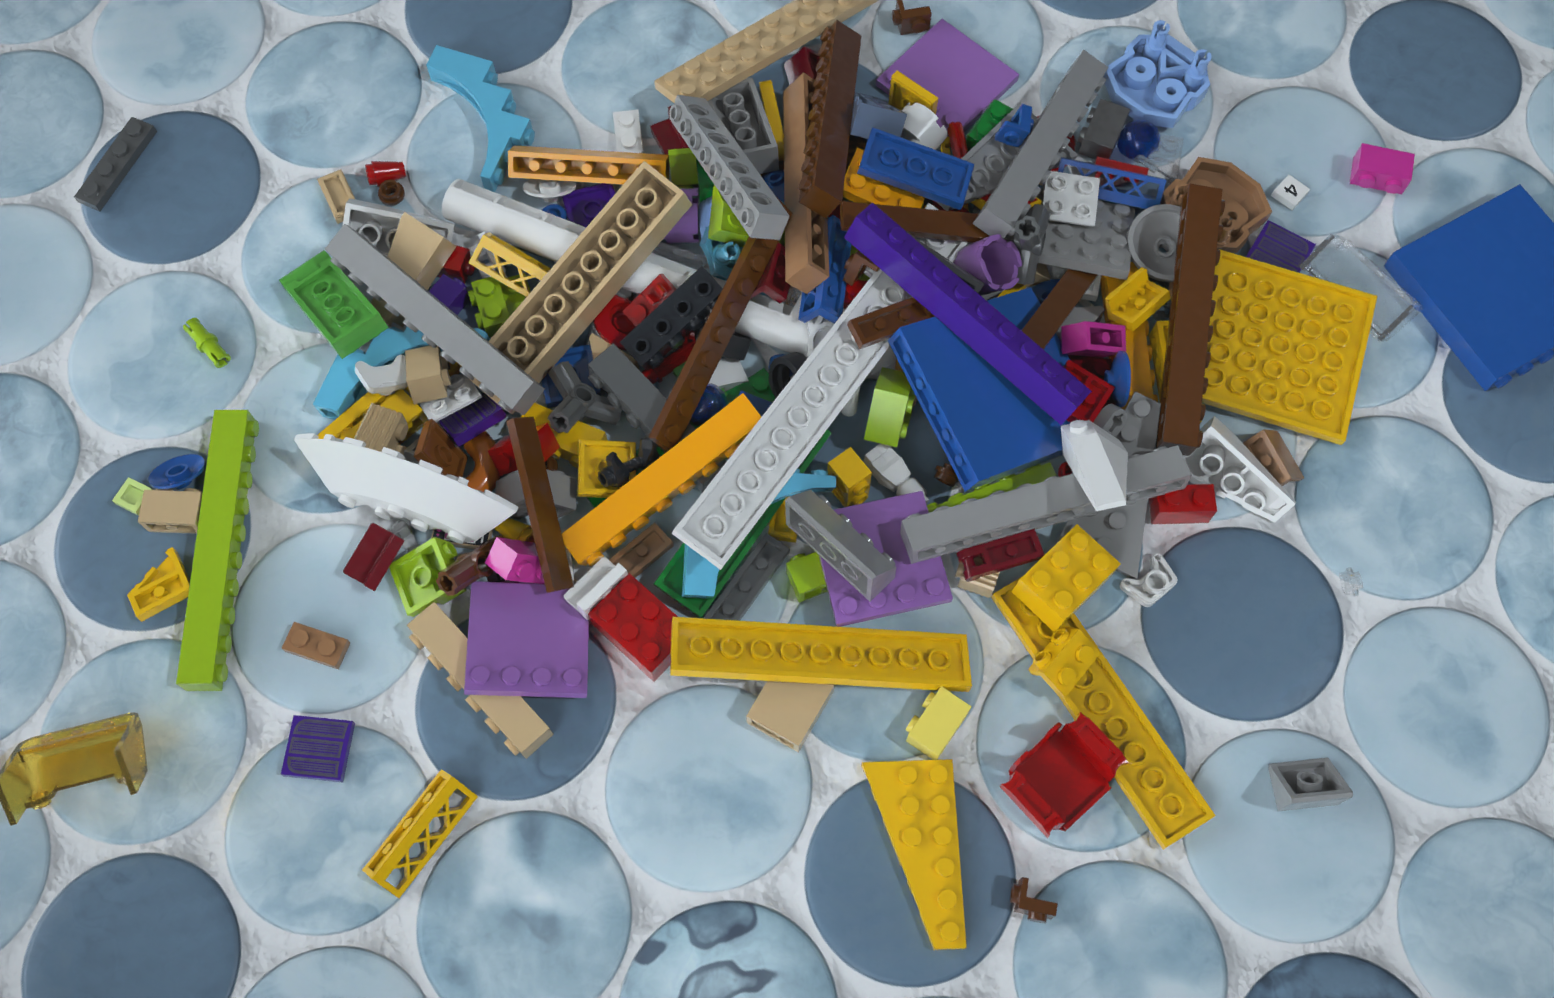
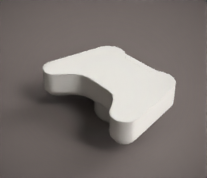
M398 355L392 364L373 367L363 361H358L355 364L356 375L365 389L371 394L378 393L388 396L395 393L396 390L408 387L404 355Z
M1157 552L1150 558V571L1146 575L1136 580L1124 578L1119 586L1123 592L1142 606L1151 607L1176 585L1177 576L1162 554Z

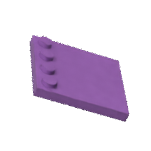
M941 19L876 79V86L889 95L891 76L898 70L938 97L936 116L939 119L936 123L940 128L944 125L947 130L951 122H960L965 132L981 117L993 100H998L1018 81L1019 74L944 19Z
M923 491L834 510L838 515H845L851 521L852 527L859 534H866L872 540L874 547L881 554L883 552L887 553L894 560L896 566L895 579L873 600L869 601L819 555L837 627L952 602L953 597L941 556L911 564L900 535L902 520H905L912 514L919 513L923 515L929 513Z
M475 581L471 584L464 695L587 698L589 620H586L564 599V594L569 589L547 593L545 584Z

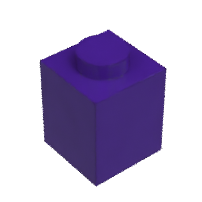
M444 274L429 290L431 294L456 315L470 301L466 285L459 279H451Z

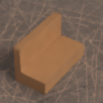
M1263 429L1243 442L1281 486L1290 481H1301L1304 479L1302 472L1278 431Z

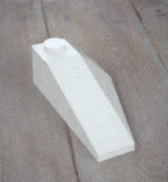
M349 199L345 205L343 225L346 224L360 233L388 256L401 216L406 211ZM406 212L452 243L455 224Z
M1215 416L1200 429V431H1203L1201 446L1196 448L1190 456L1183 455L1192 473L1189 480L1191 483L1214 484L1216 495L1224 499L1227 497L1241 504L1243 508L1268 520L1277 521L1296 504V501L1239 438Z
M1075 420L1070 424L1062 425L1063 457L1094 509L1100 511L1126 505L1128 452L1120 440L1090 420Z

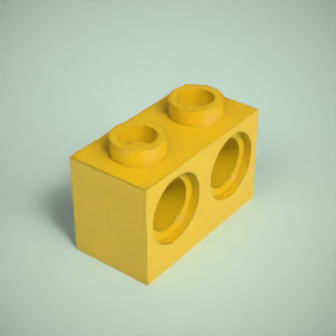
M850 447L827 464L828 475L836 476V488L832 490V493L844 507L862 504L867 500L872 476L870 469Z

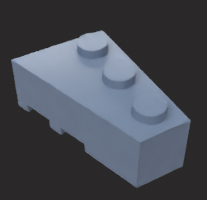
M855 92L850 134L868 139L873 127L901 137L907 114L877 97Z

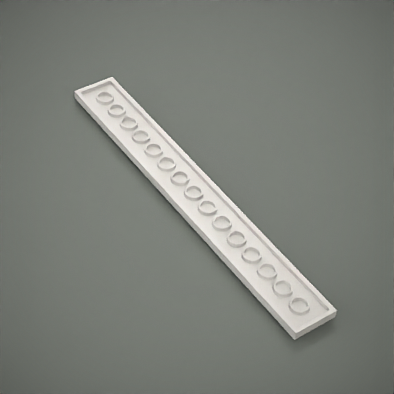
M930 203L925 207V209L938 210ZM915 237L951 262H954L958 252L968 244V242ZM881 269L878 272L875 271L672 532L674 536L720 570L723 568L890 347L888 341L884 340L859 349L847 326L848 322L856 317L909 299L912 296Z

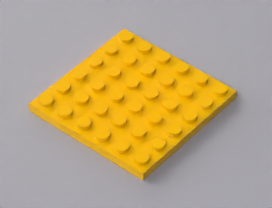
M1220 250V260L1218 265L1215 266L1214 273L1218 275V283L1212 294V300H1215L1216 305L1209 324L1213 326L1211 341L1207 345V351L1211 353L1208 367L1205 368L1204 376L1208 378V387L1206 393L1202 396V403L1342 445L1347 437L1377 296Z

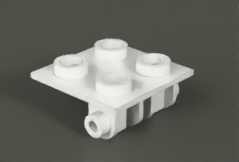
M1050 171L1051 174L1045 181L1042 194H1044L1043 205L1051 212L1050 221L1095 227L1100 178Z
M461 373L450 377L451 385L447 386L448 397L419 404L427 419H433L435 422H438L479 400L482 396L472 381Z

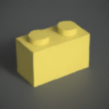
M942 686L936 694L932 691L929 693L922 704L925 711L920 718L915 715L905 729L909 732L906 742L932 760H938L972 707Z

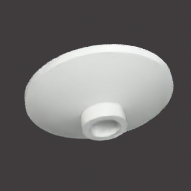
M530 179L524 183L523 189L526 194L543 198L545 202H556L559 200V197L576 189V182Z

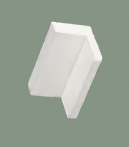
M602 557L574 584V587L564 594V599L586 620H589L588 613L628 575V572L620 563L615 566L606 557Z

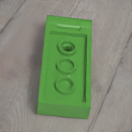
M323 250L280 278L279 281L299 308L341 359H343L389 327L376 308L346 274L330 261L332 258Z

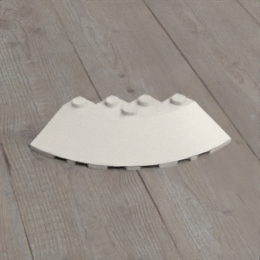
M315 433L298 434L294 438V441L330 493L339 497L338 501L341 504L350 508L368 505L375 509L374 513L377 516L387 520L404 517L411 521L410 525L423 532L441 529L448 533L447 537L450 540L459 544L477 541L518 510V506L487 489L482 492L468 487L469 480L461 476L456 477L450 474L444 476L441 474L443 468L420 460L419 464L405 460V456L400 452L383 447L382 451L379 452L366 448L364 441L348 437L342 440L329 434H325L323 439H318L319 436Z

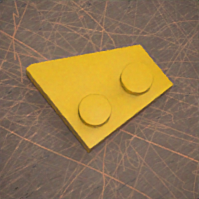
M173 547L165 552L168 557L157 569L152 567L145 574L144 579L136 584L127 594L134 613L141 622L188 598L190 579L178 552Z

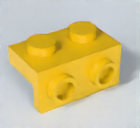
M1141 267L1105 298L1108 319L1134 331L1171 299L1170 290L1149 281L1147 269Z
M1062 627L1053 633L1051 641L1045 649L1034 657L1028 671L1032 675L1041 676L1058 696L1066 698L1101 652L1079 628Z

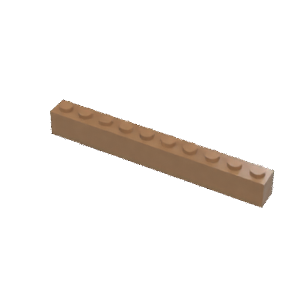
M802 73L783 91L785 206L793 213L785 228V280L792 287L808 294L829 277L827 218L799 203L800 190L798 186L803 175L801 171L805 161V154L803 152L808 140L806 136L810 126L808 117L812 110L813 103H811V99L815 91L813 86L815 80Z

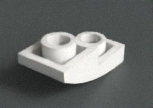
M732 358L720 359L703 395L721 388L726 391L749 381L740 360Z

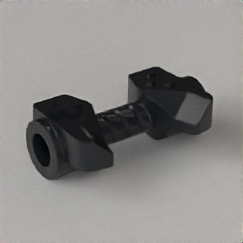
M647 437L641 438L638 456L625 463L621 462L615 452H611L606 457L607 466L598 472L600 483L604 487H621L629 482L630 472L639 468L644 470L660 458L655 442Z

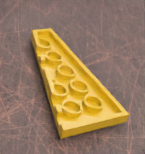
M952 759L861 762L862 769L871 787L873 797L877 802L884 825L906 876L908 886L919 909V914L933 949H966Z

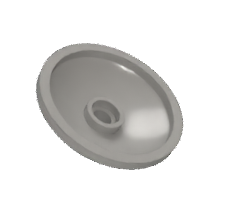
M1160 204L1149 207L1134 219L1128 230L1127 248L1131 253L1132 262L1138 269L1141 267L1147 269L1148 277L1158 281L1173 282L1181 211L1179 206ZM1159 248H1164L1166 253L1160 252Z

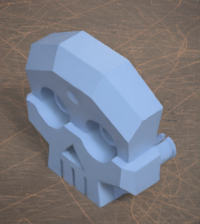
M1159 20L1154 23L1151 35H1138L1126 47L1124 55L1108 65V69L1103 77L1106 78L1104 84L1111 102L1129 108L1128 116L1141 125L1173 128L1184 112L1193 110L1205 98L1210 87L1207 66L1211 60V53L1208 52L1206 58H1204L1207 50L1200 49L1196 53L1170 36L1168 34L1170 25L1167 23L1163 29L1166 21Z

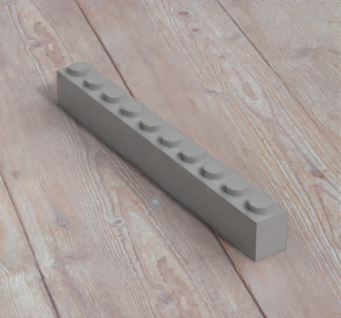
M1083 49L1070 66L1034 124L1030 134L1024 140L973 223L975 226L989 236L999 234L1003 239L1007 234L1012 236L1015 233L1016 221H1018V218L1022 219L1031 207L1028 201L1033 202L1041 191L1038 184L1042 186L1051 174L1047 169H1052L1061 156L1057 153H1062L1070 142L1067 136L1071 137L1080 124L1076 121L1080 122L1089 110L1087 107L1091 105L1098 95L1096 92L1105 83L1106 78L1103 76L1108 66Z
M344 224L326 246L325 250L333 256L330 260L333 264L343 271L347 268L350 271L348 276L362 286L365 283L369 287L366 290L367 293L378 301L381 299L385 300L387 303L384 307L397 317L401 314L405 318L403 323L414 332L420 330L424 334L422 339L431 347L436 348V346H439L443 350L440 353L442 357L453 365L455 362L459 363L462 366L459 371L472 381L475 378L480 381L481 384L478 387L490 397H493L495 394L501 400L498 404L510 414L515 410L525 415L545 390L544 387L348 225Z
M1178 445L1169 448L1166 446L1159 447L1151 453L1144 455L1133 454L1128 456L1126 505L1186 488L1192 473ZM1072 472L1070 475L1063 477L1052 476L1041 483L1033 485L1026 483L1008 492L997 491L986 498L978 500L971 498L965 500L960 505L952 507L941 506L927 514H912L905 520H902L900 535L910 562L913 564L1031 529L1044 528L1105 510L1096 511Z

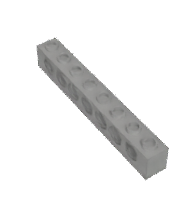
M677 95L674 105L670 108L669 119L750 238L780 240L789 219L787 211L705 98Z

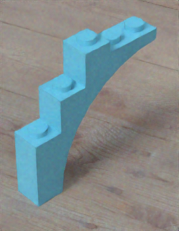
M436 45L426 64L431 81L449 87L463 96L484 120L488 132V149L480 177L484 189L495 192L498 185H501L505 178V170L508 166V150L514 145H532L535 132L532 129L531 121L529 118L514 114L516 102H514L512 91L496 86L498 74L495 71L493 61Z
M407 326L405 331L391 327L372 339L366 353L357 349L343 359L337 354L313 402L314 407L323 417L333 420L337 419L368 392L355 373L356 362L363 361L373 367L392 364L398 355L405 356L406 350L429 346L422 339L424 334L420 330L414 332ZM473 328L487 341L490 340L488 334L485 331L479 328Z
M797 469L771 504L808 490L813 492H831L836 488V476L828 475V471L812 470L811 474L800 473V469ZM686 544L684 549L682 597L712 599L715 596L719 568Z

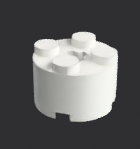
M915 102L910 106V103H907L901 110L907 114L901 138L937 150L947 138L945 126L943 125L940 128L936 123L939 118L924 105Z

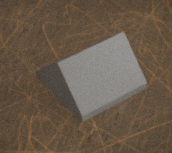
M1329 758L1269 764L1268 769L1278 811L1335 806L1353 797V791Z

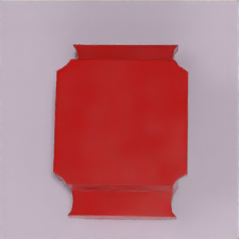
M1081 712L1078 714L1077 720L1065 724L1061 731H1058L1062 726L1060 722L1054 725L1038 744L1029 752L1026 751L1013 763L1009 769V781L999 786L1047 838L1050 836L1052 829L1066 831L1111 789L1109 782L1116 776L1117 769L1129 763L1116 745L1090 718H1087Z

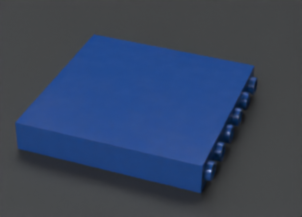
M1521 184L1396 250L1384 264L1385 269L1484 391L1494 386L1499 389L1513 379L1511 376L1515 374L1522 376L1534 368V363L1539 361L1540 364H1544L1554 357V222Z
M1031 287L987 300L1021 331L1040 307V302ZM932 317L902 326L887 340L965 492L1063 455L1061 426L1071 422L1066 420L1060 425L938 318ZM1055 334L1044 351L1064 367L1069 357L1066 354H1062V344Z

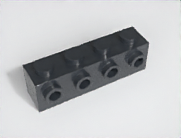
M701 266L622 339L620 343L641 367L647 371L651 368H657L665 360L664 356L671 349L676 350L685 342L684 337L704 325L706 322L705 318L711 313L723 288Z

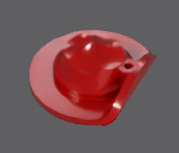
M615 295L593 320V323L603 340L610 344L614 343L618 349L627 351L620 341L635 326L622 311L632 301Z

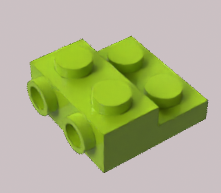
M515 275L508 278L510 280L520 278V275ZM493 277L471 282L473 290L468 291L472 306L478 305L479 313L475 314L479 329L484 328L489 338L493 337L526 298ZM520 281V282H516L517 284H519V285H521V286L523 287L521 281Z
M433 537L391 563L389 569L407 616L415 617L433 602L444 605L467 591L464 588L455 595L447 596L444 591L439 589L436 582L438 573L455 562L454 558L457 556V550L451 542Z

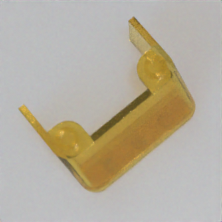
M126 713L35 736L18 744L0 770V802L10 826L18 823L26 809H41L52 802L51 799L60 790L110 777H115L116 782L119 784H125L129 789L130 795L136 794L148 771L143 726L138 713Z

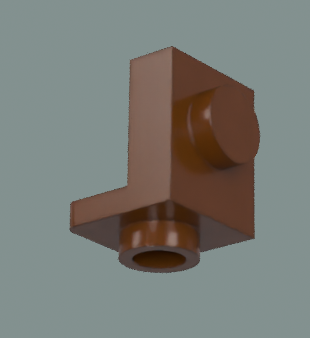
M896 0V9L892 10V20L894 26L898 25L900 35L930 30L932 16L930 6L905 10L902 0Z
M858 250L845 263L844 268L847 272L843 281L852 286L863 276L867 267L876 272L880 268Z
M1022 877L1018 884L1013 883L1010 902L1015 903L1014 912L1028 915V920L1038 923H1046L1047 919H1053L1057 913L1058 903L1026 897L1029 878Z

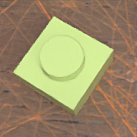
M128 477L112 501L116 505L139 516L144 490L153 489Z

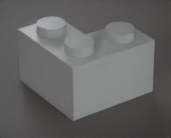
M547 470L557 517L560 518L576 510V478L567 476L562 471ZM518 471L509 473L508 476L496 481V494L518 506L517 512L510 516V518L519 520L528 516Z

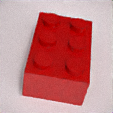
M629 573L588 613L591 624L655 682L671 665L672 618L678 616Z

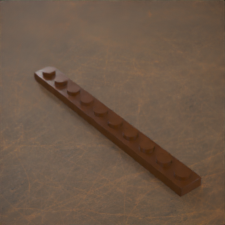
M779 200V202L782 204L784 209L789 214V219L787 221L788 224L793 213ZM748 237L648 436L666 452L679 443L779 240Z

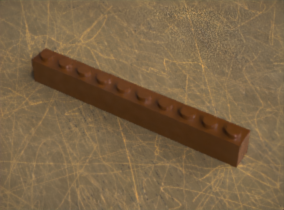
M838 20L831 27L827 26L820 36L822 43L818 51L820 56L819 62L815 69L817 77L813 84L815 87L811 99L813 105L808 117L810 126L806 132L808 140L803 152L805 154V161L801 167L803 175L798 186L800 190L799 203L824 218H827L835 210L843 198L861 35Z
M1189 184L1182 195L1160 401L1161 407L1155 448L1163 446L1169 448L1178 445L1182 455L1190 456L1196 448H1199L1203 439V431H1200L1199 427L1206 409L1205 404H1202V396L1206 393L1208 387V378L1204 376L1205 368L1208 367L1211 353L1207 351V345L1211 341L1213 326L1209 324L1216 305L1215 300H1212V294L1218 283V275L1214 273L1221 253L1217 249V242L1220 241L1223 232V225H1220L1219 221L1225 209V200H1222L1223 189Z

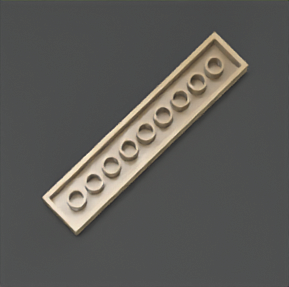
M643 161L489 342L536 382L540 383L692 206L685 192L647 162ZM476 378L472 381L477 387L481 384ZM495 394L493 397H490L497 404L501 400Z

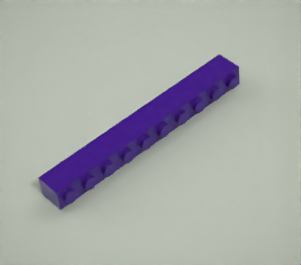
M871 203L856 216L844 238L1060 425L1066 421L1091 393L1090 389L874 203Z

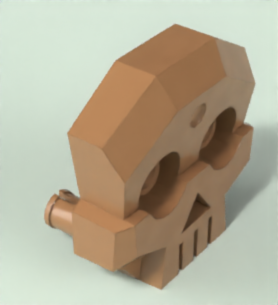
M1203 157L1197 158L1183 180L1175 179L1164 190L1161 204L1181 207L1182 195L1189 184L1223 189L1222 200H1225V209L1219 221V224L1223 225V232L1220 241L1217 242V249L1234 254L1245 245L1250 234L1263 225L1272 213L1260 183L1231 162Z

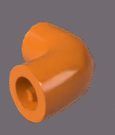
M486 431L464 444V449L475 462L473 471L465 479L469 480L468 487L482 492L487 489L492 492L496 488V481L500 480L501 476L488 453V450L496 442Z

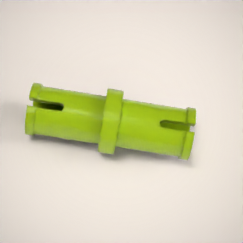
M198 318L189 319L186 323L190 328L184 324L183 329L196 342V348L200 352L205 353L216 368H222L227 365V361L231 360V356L219 345L218 338L213 333H209Z

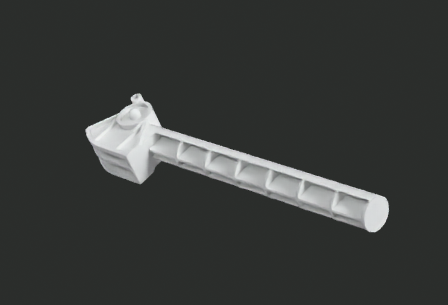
M456 179L451 183L442 203V215L445 219L480 233L484 231L486 233L490 232L513 246L554 262L561 258L586 229V227L462 179ZM651 253L621 288L640 294L659 274H664L677 289L697 269ZM712 276L723 288L726 281ZM802 291L794 307L782 302L779 304L774 299L758 294L749 300L734 332L788 353H802L808 358L834 323L820 315L806 323L798 320ZM891 346L868 376L880 371L882 367H887L896 362V356ZM860 386L841 410L843 415L850 417L856 414Z

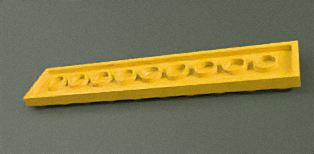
M1018 578L993 593L991 598L1034 659L1049 644L1054 631L1012 593L1020 579ZM1075 614L1060 627L1079 628L1100 651ZM1101 652L1066 698L1060 696L1059 698L1074 720H1077L1080 712L1087 718H1090L1123 753L1129 763L1117 769L1114 779L1164 850L1216 815Z
M687 617L672 618L671 676L939 690L942 686L948 691L969 692L972 687L967 634Z

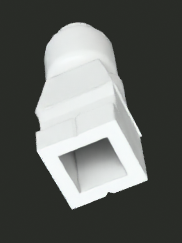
M878 444L865 455L864 463L878 483L893 492L896 491L897 496L923 491L926 504L928 503L929 499L926 497V489L917 479L910 478V470L907 468L903 458L892 449V446Z

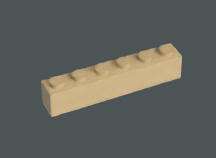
M433 602L407 624V627L413 633L409 638L419 650L425 647L431 653L427 657L428 660L438 671L444 668L450 674L446 679L458 692L460 689L464 690L468 638L439 606ZM469 695L465 699L476 713L482 710L488 716L484 722L495 734L501 731L507 737V740L503 743L515 756L520 752L527 759L553 736L550 728L521 696Z

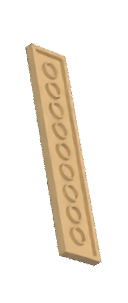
M879 0L792 1L654 80L655 89L673 103H675L677 95L705 98L709 101L818 37L827 26L831 27L836 20L843 22Z

